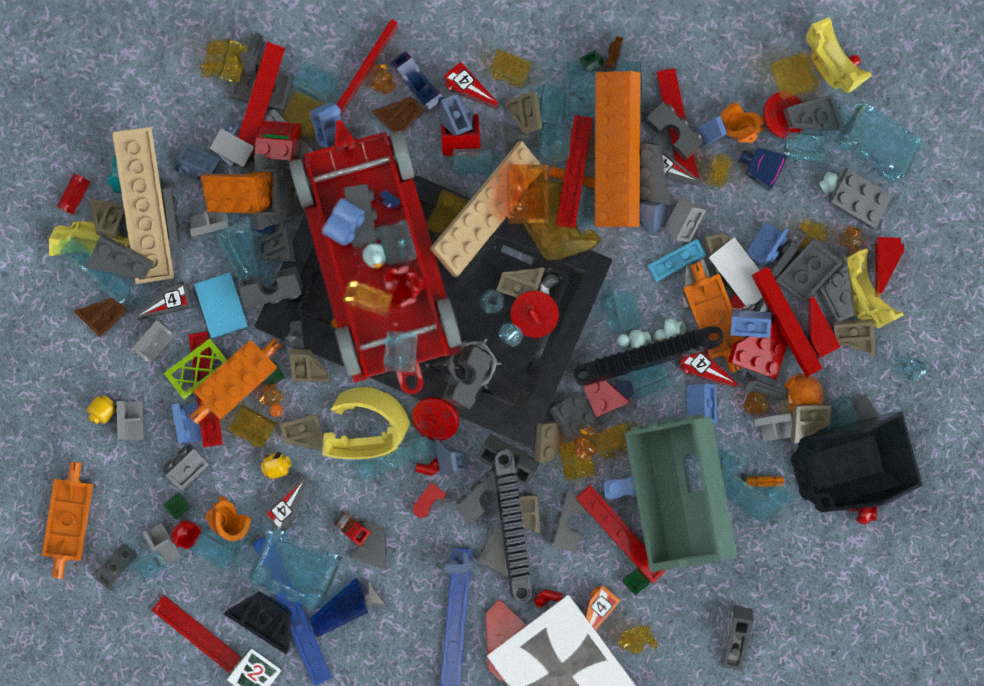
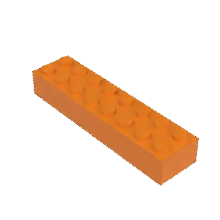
M596 72L595 227H639L640 72Z

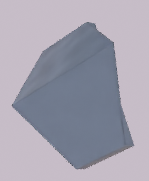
M458 94L440 100L441 124L455 136L473 129V111L458 97Z
M640 200V221L648 232L653 234L662 228L670 205Z
M434 437L440 475L468 471L465 452H459Z

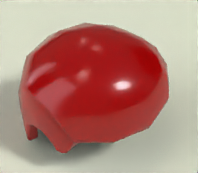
M191 520L181 521L172 530V542L177 547L181 546L184 549H189L200 540L202 529Z

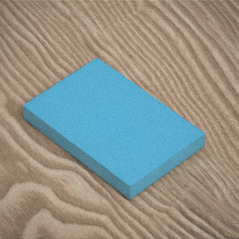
M231 272L194 284L212 339L248 327Z

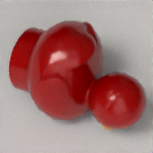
M878 507L850 509L849 511H858V517L855 520L865 525L870 521L876 522Z

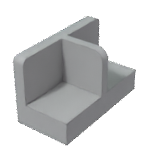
M219 129L215 139L210 141L207 147L244 167L254 149L252 145L223 129Z
M681 196L665 225V230L675 240L690 242L707 210L703 206L691 204L685 197Z
M206 210L204 214L189 217L190 233L193 239L231 231L227 213L208 212Z
M116 401L117 440H143V402Z
M793 413L754 419L755 427H761L763 441L791 438Z
M163 523L149 531L143 532L144 537L162 567L182 557Z

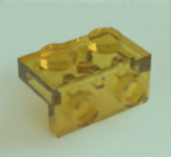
M242 405L228 430L233 432L235 436L246 439L251 445L262 448L268 442L277 423Z
M588 437L576 439L571 443L569 441L560 443L559 454L562 458L563 473L566 481L596 475Z

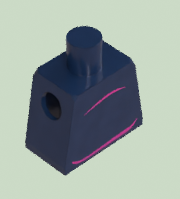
M758 147L754 155L743 151L739 161L748 165L745 175L770 192L788 156Z

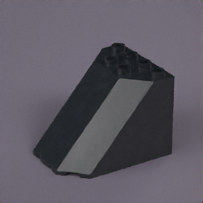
M903 411L886 413L812 434L811 436H805L800 439V442H798L799 446L791 457L800 496L806 501L810 500L821 513L884 506L923 486Z

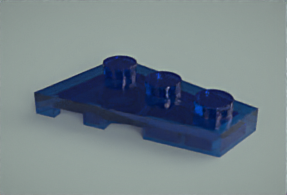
M355 578L310 617L312 629L316 637L369 613L360 581Z

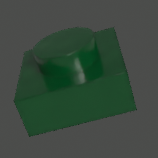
M596 50L579 58L581 65L588 73L605 64L603 58Z
M276 361L273 363L277 366V369L265 379L269 388L286 378Z
M179 492L164 504L175 520L191 508Z
M638 567L622 580L634 595H637L650 584L648 578Z

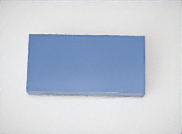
M721 116L715 117L695 129L702 136L703 144L700 148L706 147L727 134Z

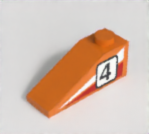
M596 585L589 593L592 597L589 599L585 618L594 630L598 628L621 601L603 585L600 587Z

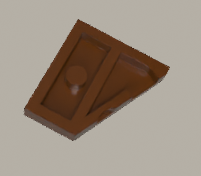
M616 36L615 41L610 43L608 51L610 55L605 60L603 68L606 72L616 71L623 46V37Z
M410 96L399 102L390 103L388 106L380 109L376 108L372 113L393 133L397 131L404 133L425 109Z
M112 297L100 303L97 302L91 304V306L76 309L74 312L102 338L128 310L115 297Z

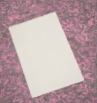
M735 237L709 257L747 308H749L750 304L754 305L763 298L751 276L760 270Z

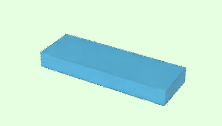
M695 239L647 265V268L655 282H658L705 257L706 253L698 239Z

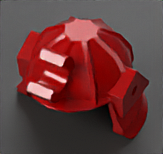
M408 264L394 266L393 269L384 268L383 282L387 296L393 307L397 310L404 307L405 304L416 302L417 295L425 286L429 285L427 277L421 278L414 269L409 268Z

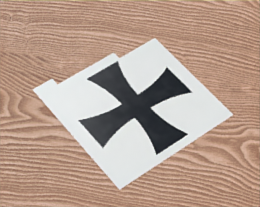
M569 595L487 655L509 686H635Z

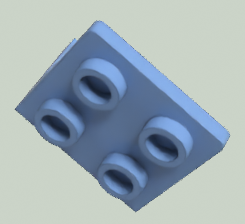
M765 222L746 253L752 260L763 267L767 263L771 264L779 254L777 248H781L789 238V235H787L789 229L785 228L781 232Z
M179 403L172 405L178 443L181 445L202 441L200 422L196 425L189 417L198 408L197 403L184 406Z

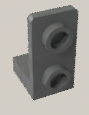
M122 544L98 570L95 579L111 591L116 585L118 577L137 558L138 554L127 545Z

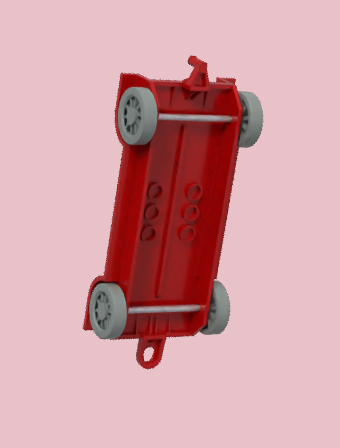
M337 120L335 123V146L304 154L305 159L293 160L289 164L302 208H305L337 324L336 336L347 374L352 376L354 383L371 379V376L396 370L401 389L407 394H416L421 391L424 383L419 363L442 356L449 357L462 353L460 347L462 342L450 300L446 297L435 254L430 249L432 243L413 178L415 176L402 131L391 133L390 136H387L386 132L354 140L343 122ZM368 184L369 189H373L374 201H371V206L376 209L377 214L374 226L379 228L380 239H377V243L385 248L387 254L385 263L380 267H370L365 263L362 257L365 247L354 248L352 241L342 245L322 233L341 198L346 200L345 187ZM384 189L401 201V205L397 210L393 207L390 210L381 203L383 200H381L380 194ZM408 264L409 268L414 269L421 278L427 277L429 285L425 286L417 295L416 302L405 304L404 307L397 310L393 307L387 296L383 282L384 268L393 269L394 266ZM414 375L417 378V387L415 389L408 388L405 382L407 376Z

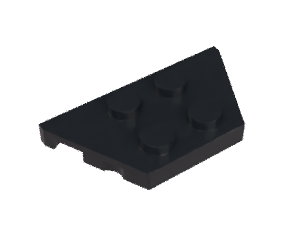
M261 591L254 593L224 612L225 616L282 653L287 654L289 652L292 611Z

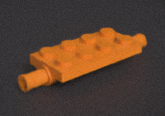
M701 261L690 264L695 282L683 287V291L698 330L716 326L723 332V343L716 348L707 350L708 356L711 359L718 356L725 357L730 373L735 372V369L740 370L741 367L729 363L728 359L733 343L743 340L744 337L731 335L733 308L720 274L706 277ZM712 333L708 338L711 341H715L719 338V335Z
M273 338L263 349H259L250 339L193 392L201 400V405L189 415L191 420L197 425L209 413H213L221 420L273 373L277 366L270 360V357L282 347L279 342L277 343V339Z
M70 461L67 479H54L42 550V556L52 557V560H54L51 575L53 578H64L66 561H82L94 484L81 483L79 477L82 463Z

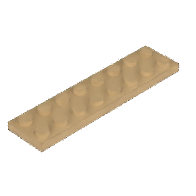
M148 126L112 131L130 249L154 261L146 278H135V283L140 284L172 279L174 274L152 128Z
M523 141L518 142L430 248L453 277L459 276L545 170Z

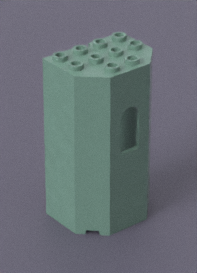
M703 414L690 415L680 419L676 418L666 420L665 422L631 427L632 431L625 432L650 572L718 562L738 557L712 418L704 417ZM690 453L695 454L698 458L703 491L692 493L689 491L684 460Z

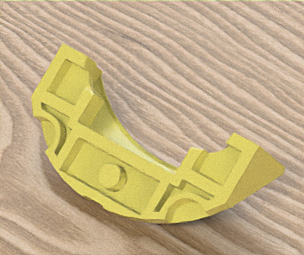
M829 17L810 26L806 34V42L811 46V59L817 71L834 89L840 88L844 93H849L872 76L870 72L864 71L853 64L845 55L836 39Z
M81 221L72 222V225L68 227L62 225L54 227L49 238V256L64 253L92 254L100 238L96 234L95 223ZM118 231L116 238L113 240L129 248V239L120 236Z
M866 248L847 258L855 315L860 320L873 319L874 327L881 328L904 316V314L890 307L880 297H875V289L870 281L867 269L868 250Z
M357 387L346 390L339 394L331 408L333 412L340 415L345 410H354L355 406L371 409L385 417L390 422L389 426H398L404 434L403 440L411 424L403 406L393 396L376 388Z
M398 426L388 427L387 432H382V436L348 439L347 436H341V438L336 439L334 433H324L322 454L323 456L340 459L380 457L396 450L403 440L404 434Z

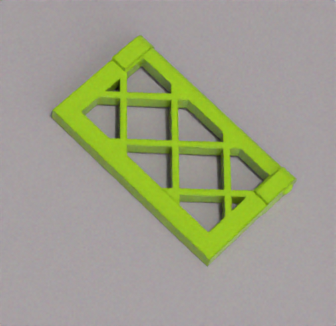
M208 339L164 372V375L181 395V398L185 400L218 369L212 370L214 359L220 360L222 365L227 359L212 340ZM208 347L211 348L212 356L201 355V352ZM198 357L196 368L185 367L188 362ZM200 358L211 359L210 369L199 368ZM182 369L181 379H175L172 374ZM185 369L196 370L194 381L183 380ZM198 371L209 372L206 377L199 382L197 381ZM183 383L194 384L186 392L182 389Z

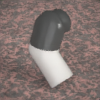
M553 274L547 275L540 282V291L549 295V289L552 286L558 285L559 277Z

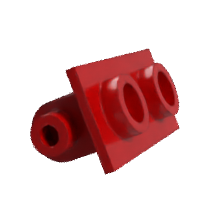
M73 174L57 208L74 215L91 181L78 174Z

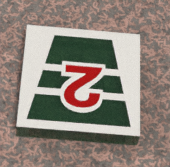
M250 647L226 679L235 686H270L281 672V669Z

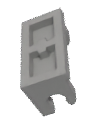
M156 320L133 346L132 350L151 364L176 335Z

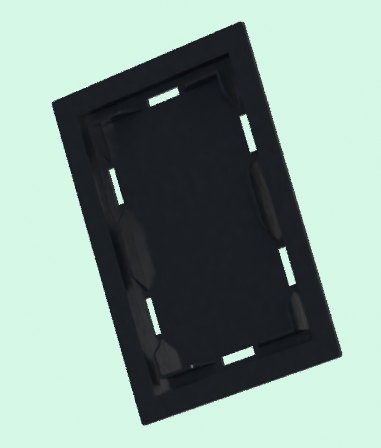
M414 174V183L433 246L471 198ZM305 212L292 241L295 261L283 262L280 270L297 267L303 285L302 295L295 299H282L275 304H264L256 321L255 328L285 341V337L290 332V322L301 320L305 349L311 350L313 354L345 367L337 336L334 333L336 329L331 325L335 317L321 266L316 262L318 255ZM507 215L459 276L453 277L437 257L436 261L446 297L449 298L461 342L464 340L466 342H484L487 339L485 345L493 353L497 363H501V365H496L495 371L486 385L488 389L484 385L478 389L475 402L470 409H459L454 406L459 417L525 446L532 447L536 439L537 423H542L610 268L612 259L511 215ZM503 245L534 258L532 264L501 252ZM545 268L541 281L549 274L559 277L558 285L552 286L549 289V295L558 306L559 319L549 336L540 359L534 357L533 354L541 337H527L521 334L512 323L511 308L516 298L496 291L503 272ZM275 279V281H274L272 287L278 285L276 279ZM480 349L489 355L487 351H485L484 349ZM460 353L454 356L455 367H459L454 369L458 378L465 380L466 372L462 366L457 364ZM442 356L419 363L424 382L420 392L408 395L419 400L427 397L442 398L449 383L444 380L447 374L451 375L448 367L443 366V364H448L451 356ZM491 365L484 375L485 378L490 374ZM396 370L371 376V379L405 393L401 389ZM414 375L407 376L405 382L408 388L415 389L417 387V378Z

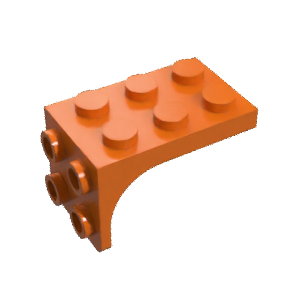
M272 173L203 174L201 176L208 212L255 213L263 212L272 205Z

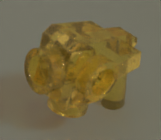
M642 625L638 628H631L622 632L620 639H618L620 648L631 651L632 654L642 652V647L646 642L649 643L653 650L660 646L651 635L650 626Z

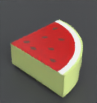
M736 293L729 300L733 310L747 309Z

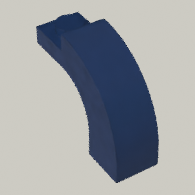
M406 51L390 62L409 90L425 108L430 110L439 105L440 100L445 99L441 92L428 81L414 59Z

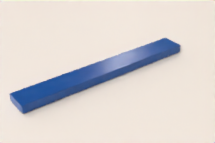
M269 535L253 542L278 603L292 611L291 634L313 685L315 686L331 679V673L272 536Z
M453 547L452 561H461V564H464V553H469V557H472V549ZM470 569L469 574L450 573L440 686H460Z

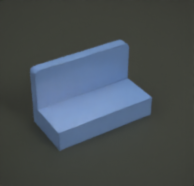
M732 311L731 335L770 338L771 312Z
M687 385V416L703 414L704 417H711L712 423H717V385Z

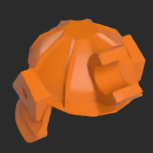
M737 102L727 106L720 115L727 132L726 135L740 143H753L758 137L759 131H764L762 125L765 124L763 116L760 117L757 113L753 112L744 113Z
M797 374L789 378L784 384V387L789 390L788 401L790 405L788 408L792 412L793 405L822 404L825 399L821 384L811 375L805 377L804 374Z
M219 496V503L214 502L213 508L208 509L205 519L209 524V528L218 536L228 541H238L247 534L251 518L248 515H238L234 505L226 497Z

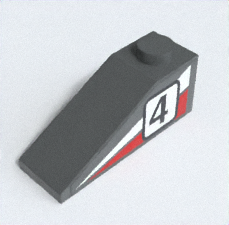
M662 150L666 180L699 187L704 185Z
M183 281L172 283V287H167L135 313V319L142 320L194 308L189 285L187 283L184 284Z
M308 476L301 479L262 514L277 532L281 530L285 532L293 525L291 521L296 516L310 481Z
M733 605L722 667L742 670L753 625V609Z

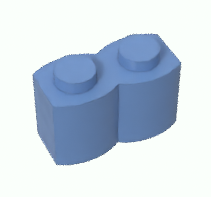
M327 102L310 111L311 121L315 127L316 139L320 146L326 148L335 144V123L337 120H341L340 108L334 103Z
M341 198L322 233L342 245L350 243L355 236V228L364 221L365 211Z
M633 476L624 480H609L602 484L604 498L617 499L623 495L636 496Z

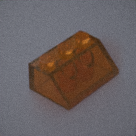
M509 164L507 166L508 224L549 223L548 164Z

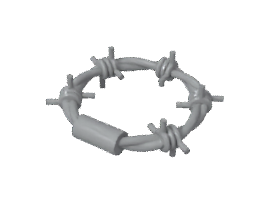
M487 339L484 342H466L464 340L460 345L462 351L464 346L474 345L478 349H484L492 356L490 374L486 378L485 376L483 377L482 386L484 385L488 389L486 385L489 383L496 365H501V363H497V359H495L488 346L485 345ZM452 355L449 359V363L443 364V366L448 367L451 375L454 377L456 381H460L463 383L464 379L461 380L455 374L454 369H458L459 367H455V355Z

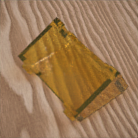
M534 180L517 200L515 210L545 260L555 261L595 248L601 242L595 231L586 230L582 234L577 225H575V229L556 226L563 182Z

